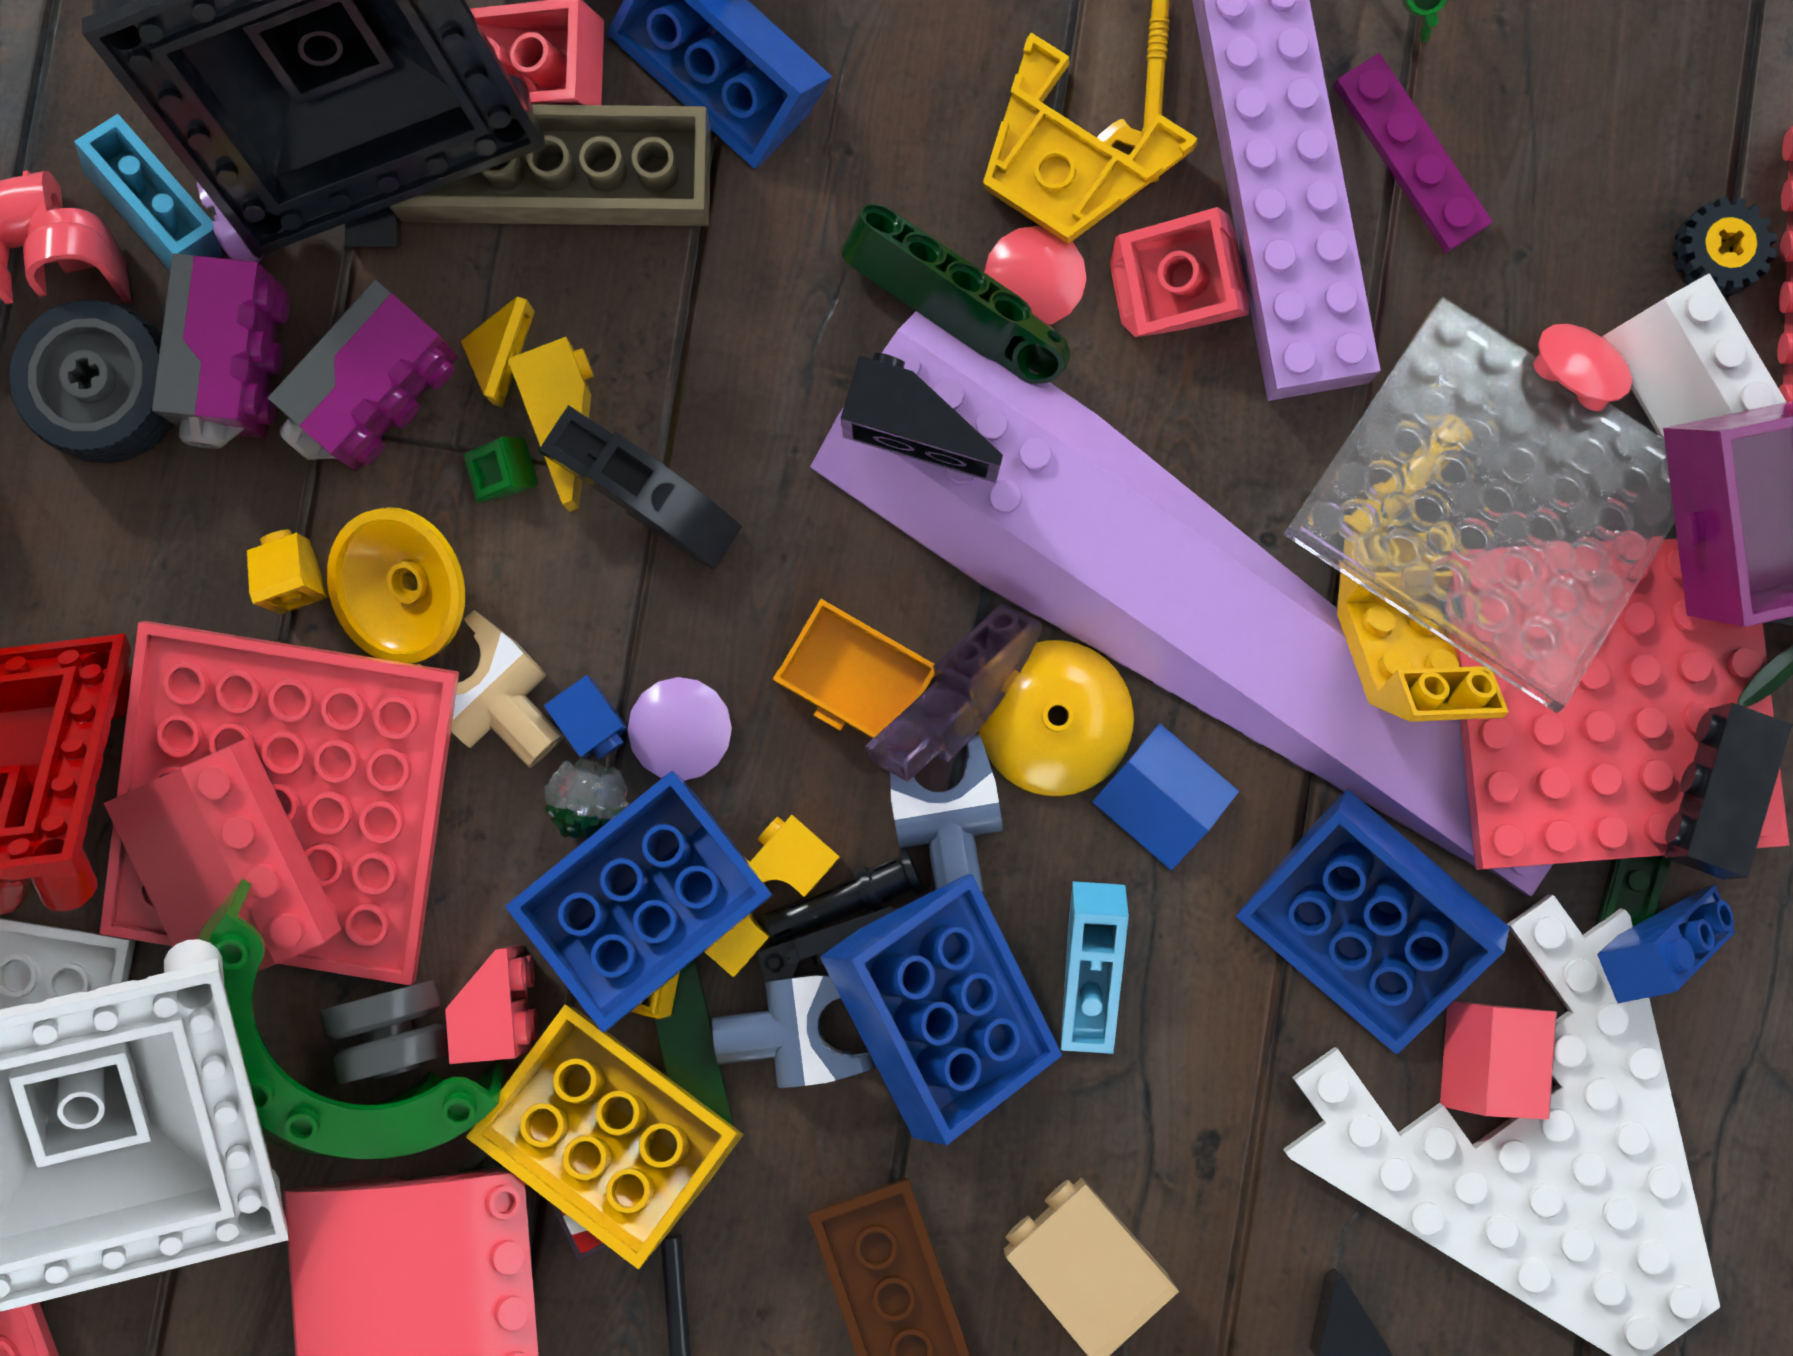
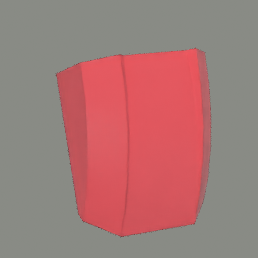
M1216 207L1115 237L1109 264L1121 324L1134 337L1179 331L1249 315L1250 298L1247 293L1237 243L1238 238L1230 217L1226 212Z

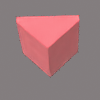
M1453 1001L1447 1006L1440 1103L1445 1108L1482 1116L1550 1119L1557 1011Z

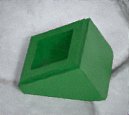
M500 437L463 454L477 503L525 491L538 485L527 442L522 437Z

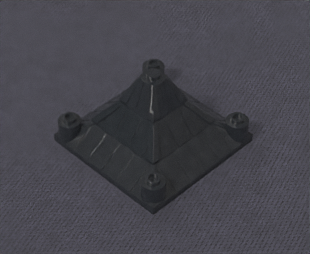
M92 0L93 14L82 18L83 36L256 257L546 147L543 131L533 114L528 86L522 79L508 75L465 0Z

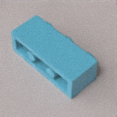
M116 114L74 141L82 172L169 271L171 270L173 253L214 258L222 256L221 244L212 229L214 227L213 221L119 114Z

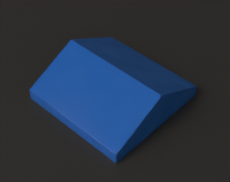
M1159 723L1093 799L1092 803L1172 871L1211 829L1239 791Z

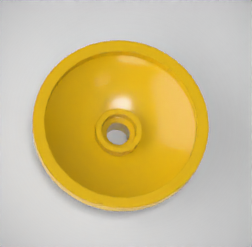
M393 507L379 508L367 511L353 518L335 538L327 564L328 593L339 623L348 636L361 649L378 659L413 664L433 657L451 642L463 618L465 608L464 578L452 547L433 524L418 514L405 509Z
M1047 640L1024 646L1001 661L984 685L977 712L978 732L992 765L1012 784L1028 792L1043 796L1072 795L1083 792L1102 782L1115 770L1123 759L1131 741L1134 724L1131 696L1116 668L1096 651L1078 643L1062 640ZM1060 706L1065 709L1067 721L1064 725L1055 726L1049 721L1048 711L1050 708Z

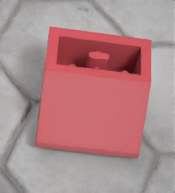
M524 945L496 949L445 1009L449 1064L517 1058L532 1049L531 1041L538 1040V1014L536 1008L529 1009L527 988L534 987L535 985L534 961L532 955L525 956Z

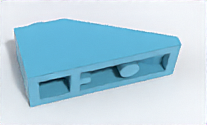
M1072 882L1061 1030V1050L1114 1053L1129 919L1125 885Z

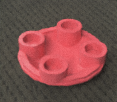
M1041 226L1018 228L1002 237L989 253L984 273L1027 302L1032 314L1048 325H1053L1070 315L1082 299L1087 280L1084 259L1074 242L1067 244Z
M1555 324L1541 333L1538 342L1540 353L1533 362L1534 369L1542 378L1549 381H1558L1566 389L1575 393L1578 401L1585 408L1592 411H1602L1609 402L1619 401L1630 392L1633 379L1629 365L1619 351L1603 337L1586 328L1572 324Z

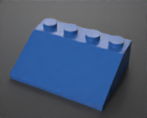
M670 771L509 902L505 908L602 1033H605L773 895L688 784L674 771Z
M1348 788L1310 827L1236 915L1241 922L1396 1055L1504 953L1510 928Z
M966 874L858 929L820 956L913 1138L948 1145L1063 1056L973 874Z

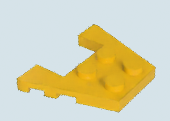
M1031 32L1026 39L1023 49L1024 55L1018 74L1015 75L1010 101L1004 120L1001 121L983 180L984 190L1069 244L1193 152L1197 146L1198 138L1161 114H1158L1129 156H1125L1043 103L1070 65L1068 55Z

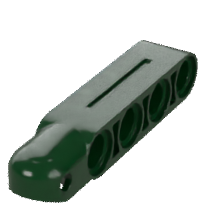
M868 203L862 206L841 248L842 257L852 268L980 355L996 361L1025 382L1034 384L1048 383L1055 380L1065 370L1070 360V349L1067 340L1053 327L1033 315L1027 302L886 206L876 203ZM1028 368L1038 371L1039 374H1032Z

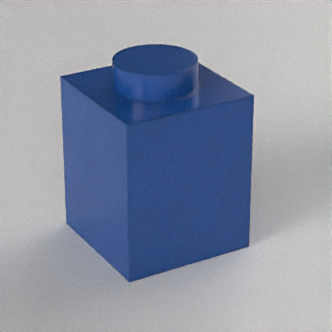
M588 675L543 705L581 758L588 759L594 755L598 761L602 760L624 743L620 736L628 730L627 725L596 681Z

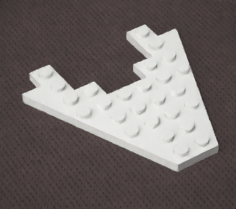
M1548 894L1507 923V925L1568 1010L1556 1019L1552 1075L1556 1085L1551 1090L1550 1119L1509 1118L1472 1145L1445 1106L1438 1103L1397 1132L1341 1052L1334 1047L1292 1077L1323 1121L1283 1150L1291 1160L1609 1355L1653 1356L1720 1308L1719 1298L1650 999L1644 998L1617 1004L1597 956L1617 935L1633 927L1631 917L1625 909H1618L1614 914L1582 935L1556 897Z

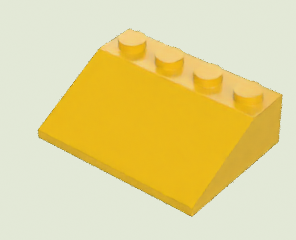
M565 1004L501 1089L498 1105L485 1118L475 1124L466 1138L626 1261L640 1269L709 1183L744 1134L610 1033H602L595 1022L578 1009Z

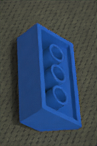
M623 0L606 32V35L683 105L706 106L711 130L754 169L759 167L809 115L832 78L824 68L748 0Z

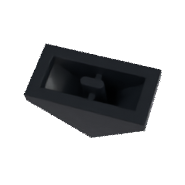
M1335 1268L1325 1273L1309 1345L1311 1351L1316 1356H1393L1345 1278Z

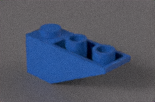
M1716 885L1708 886L1620 933L1597 954L1617 1004L1677 992L1735 934L1732 910L1728 903L1721 899Z

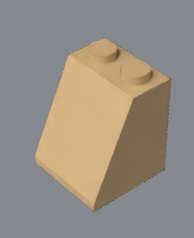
M1082 1177L1074 1185L1069 1180H1066L1046 1198L1045 1202L1049 1207L1033 1221L1030 1216H1027L1009 1231L1005 1238L1010 1243L1004 1248V1253L1008 1261L1087 1356H1110L1179 1291L1168 1273Z

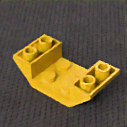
M1347 535L1343 541L1337 616L1368 703L1409 722L1504 718L1509 711L1491 666H1459L1453 641L1437 602L1447 589L1452 578L1446 557L1447 552L1440 535Z

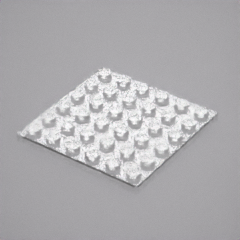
M1441 297L1283 535L1538 702L1558 713L1568 703L1675 522L1665 440L1609 403L1602 411H1592L1585 408L1578 401L1575 393L1566 389L1558 381L1546 380L1536 372L1533 365L1536 356Z

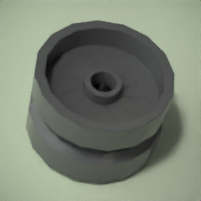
M436 979L319 1011L326 1038L338 1040L360 1034L362 1039L361 1044L338 1050L330 1058L337 1084L348 1083L371 1076L372 1080L396 1075L422 1067L421 1062L449 1054L447 1025L435 1023L413 1029L411 1019L435 1013L442 1006Z

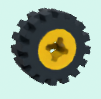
M1728 197L1719 198L1714 203L1710 201L1696 210L1677 230L1674 238L1678 240L1672 246V255H1678V260L1673 263L1676 272L1683 270L1686 274L1681 280L1686 285H1689L1710 273L1723 296L1726 294L1729 296L1738 294L1752 286L1771 268L1769 263L1775 259L1777 249L1772 248V245L1778 241L1776 232L1769 233L1767 229L1773 224L1769 216L1761 219L1758 214L1762 209L1756 204L1749 208L1745 207L1746 200L1736 198L1732 202H1729Z

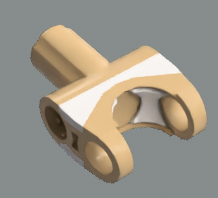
M473 610L464 618V621L476 633L473 637L479 645L481 657L478 668L473 675L462 682H458L451 732L467 747L471 748L492 728L527 767L531 768L546 757L563 738V734L526 696L547 675L516 641L476 610Z

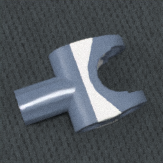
M980 735L965 737L968 759L965 761L964 776L958 785L945 792H932L922 787L915 780L912 770L907 769L904 747L890 749L891 803L899 849L928 844L935 890L966 874H973L981 892L984 891L975 836L1003 832V824L995 778Z
M829 974L794 976L789 979L768 981L767 983L764 981L767 1011L712 1018L713 1042L717 1064L723 1065L774 1058L778 1088L828 1083L876 1068L870 1053L851 1054V1051L839 1050L831 1046L823 1037L820 1029V1015L829 1003L841 998Z

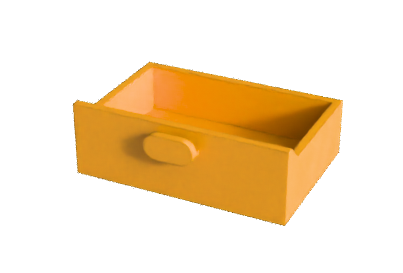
M820 599L783 664L773 677L775 683L818 707L814 716L841 731L846 723L885 747L893 749L936 675L939 666L825 600Z

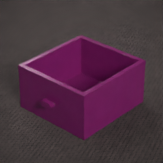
M1793 401L1663 428L1687 616L1741 627L1792 617Z

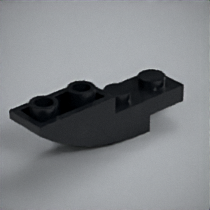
M569 405L539 448V453L627 510L626 514L712 570L716 568L742 528V525L654 457L617 432H614V434L610 433Z

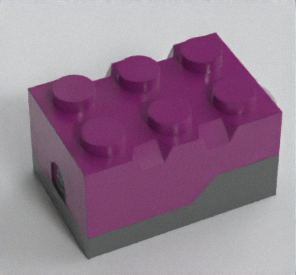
M172 254L152 411L180 427L178 436L187 445L219 449L235 436L266 439L267 425H272L275 421L277 406L268 399L271 395L268 393L270 376L272 374H279L282 368L283 347L281 343H275L274 340L276 326L280 323H286L288 319L290 300L288 293L284 292L285 287L258 262Z
M375 279L268 397L273 404L289 417L279 428L280 436L307 460L337 458L356 472L361 465L367 467L381 455L386 445L381 440V437L393 424L398 428H403L412 421L420 409V404L416 402V399L428 386L437 390L449 380L455 370L453 363L459 357L438 333Z

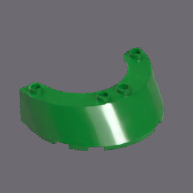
M242 878L198 933L196 939L210 942L219 950L222 956L224 987L264 1140L292 1151L324 1158H393L425 1151L454 1139L485 1118L498 1105L505 1063L502 1060H494L476 1081L466 1077H451L443 1080L429 1071L411 1088L397 1096L377 1102V1105L339 1102L310 1091L288 1076L277 1065L268 1053L257 1030L253 1011V990L259 966L265 955V942L262 935L252 925L238 916L252 884Z

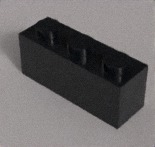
M1735 703L1709 708V711L1700 719L1696 729L1695 739L1699 744L1694 761L1688 765L1681 779L1680 789L1684 795L1679 812L1671 818L1667 826L1665 840L1669 845L1665 859L1723 880L1748 878L1792 724Z

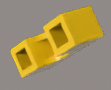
M791 815L786 822L777 816L757 839L764 847L751 861L747 860V862L763 883L770 880H781L790 884L802 896L806 897L840 859V856L800 820ZM751 913L704 952L734 978L767 942L770 935L757 923Z

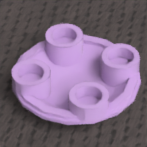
M676 677L659 681L640 695L631 710L627 731L632 752L644 768L660 778L666 776L670 771H674L685 781L701 778L719 764L729 748L732 725L729 709L715 690L699 680Z

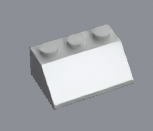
M1710 273L1669 295L1602 336L1619 351L1629 365L1633 379L1631 390L1664 446L1663 428L1786 403L1785 398Z

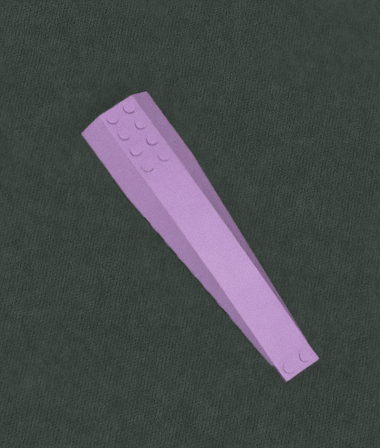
M917 311L914 312L897 330L882 353L903 360L905 362L904 369L911 370L1003 454L996 483L843 438L840 419L843 409L838 414L810 466L813 471L981 586L1037 618H1042L1081 643H1086L1107 655L1109 659L1125 668L1128 667L1149 679L1158 687L1198 707L1199 710L1209 716L1221 720L1242 732L1244 736L1260 745L1263 744L1284 756L1293 764L1326 780L1337 789L1345 792L1348 788L1360 800L1375 808L1379 813L1475 867L1460 720L1409 722L1370 705L1346 642V637L1337 616V608L1096 413L1050 382L1042 384L1025 382L996 361L980 355ZM1029 369V371H1030L1032 374H1037V373H1035L1034 371H1032L1031 369ZM1553 864L1487 870L1525 896L1532 897Z

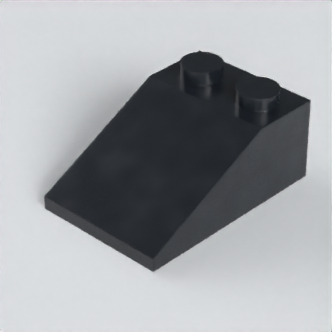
M874 353L872 359L859 356L840 418L843 438L996 483L1003 454L911 370L904 369L905 362L903 360L883 353Z

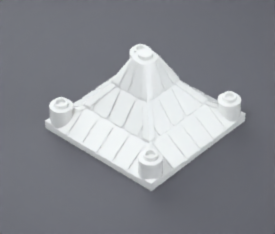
M199 939L186 940L176 944L168 951L164 959V973L149 976L143 980H131L104 986L89 992H77L50 998L40 1003H28L0 1010V1312L289 1240L288 1227L281 1201L279 1177L271 1167L224 987L222 956L214 945Z

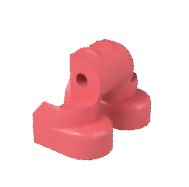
M26 170L23 171L22 176L0 180V298L5 304L13 303L11 274L7 269L10 249L22 246L25 276L28 284L38 297L47 296L44 264L57 262L65 273L93 267L98 268L123 303L131 302L127 262L111 230L100 217L83 209L63 208L61 186L49 171L31 174Z

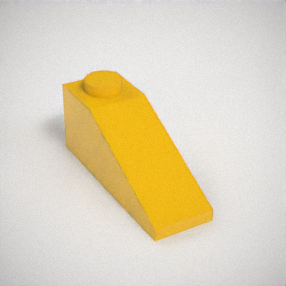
M563 337L507 359L540 447L568 405L589 418L591 393L586 380L593 378L594 374L583 348L574 351L567 337ZM544 456L562 505L569 512L578 509L582 480Z

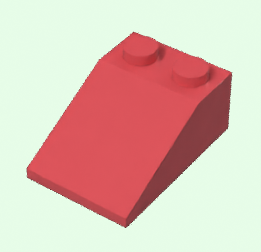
M545 0L470 9L508 75L522 79L528 86L531 104L602 105L604 19L583 0Z

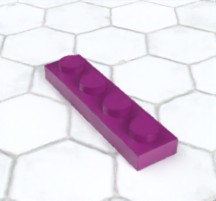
M1380 52L1335 81L1333 87L1445 254L1479 234L1493 223Z

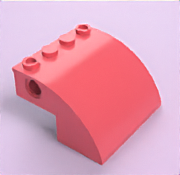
M505 1167L411 1180H402L389 1175L284 1190L285 1216L289 1237L287 1244L295 1356H539L525 1182Z

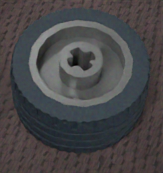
M101 300L69 301L65 304L57 305L56 308H50L46 313H42L38 319H35L25 329V333L20 336V341L16 343V349L12 353L13 358L10 361V393L21 419L46 444L77 459L98 463H116L138 457L137 455H143L146 451L154 448L155 444H159L162 441L161 439L166 437L169 429H172L173 423L152 411L162 334L136 313L120 305Z

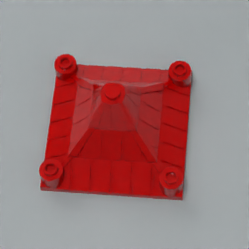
M125 633L0 648V916L9 914L22 906V902L27 896L29 878L43 905L53 911L77 909L84 905L97 889V878L85 854L83 843L88 826V816L91 813L96 792L95 786L99 779L104 758L103 752L106 748L111 728V719L120 718L127 714L132 671L128 663L131 646Z

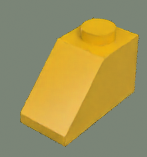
M289 529L280 530L260 538V546L247 550L249 594L253 604L282 615L329 598L310 539L297 532L292 534Z

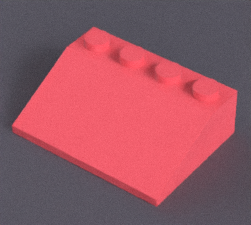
M249 737L103 803L173 947L186 940H195L211 915L242 878L252 885L238 916L252 925L262 935L265 942V955L258 971L319 946L341 930Z

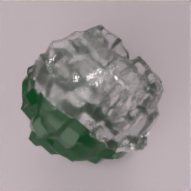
M579 759L574 766L569 761H564L559 769L552 774L548 784L544 786L545 801L547 803L545 811L550 814L551 820L560 830L561 836L565 838L570 836L572 838L582 837L588 839L628 806L629 801L626 799L628 787L624 784L622 772L614 767L607 769V767L599 764L598 761Z

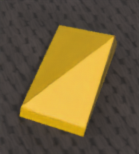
M518 296L461 340L484 396L492 405L503 408L513 378V373L507 359L521 354L535 313L528 300Z

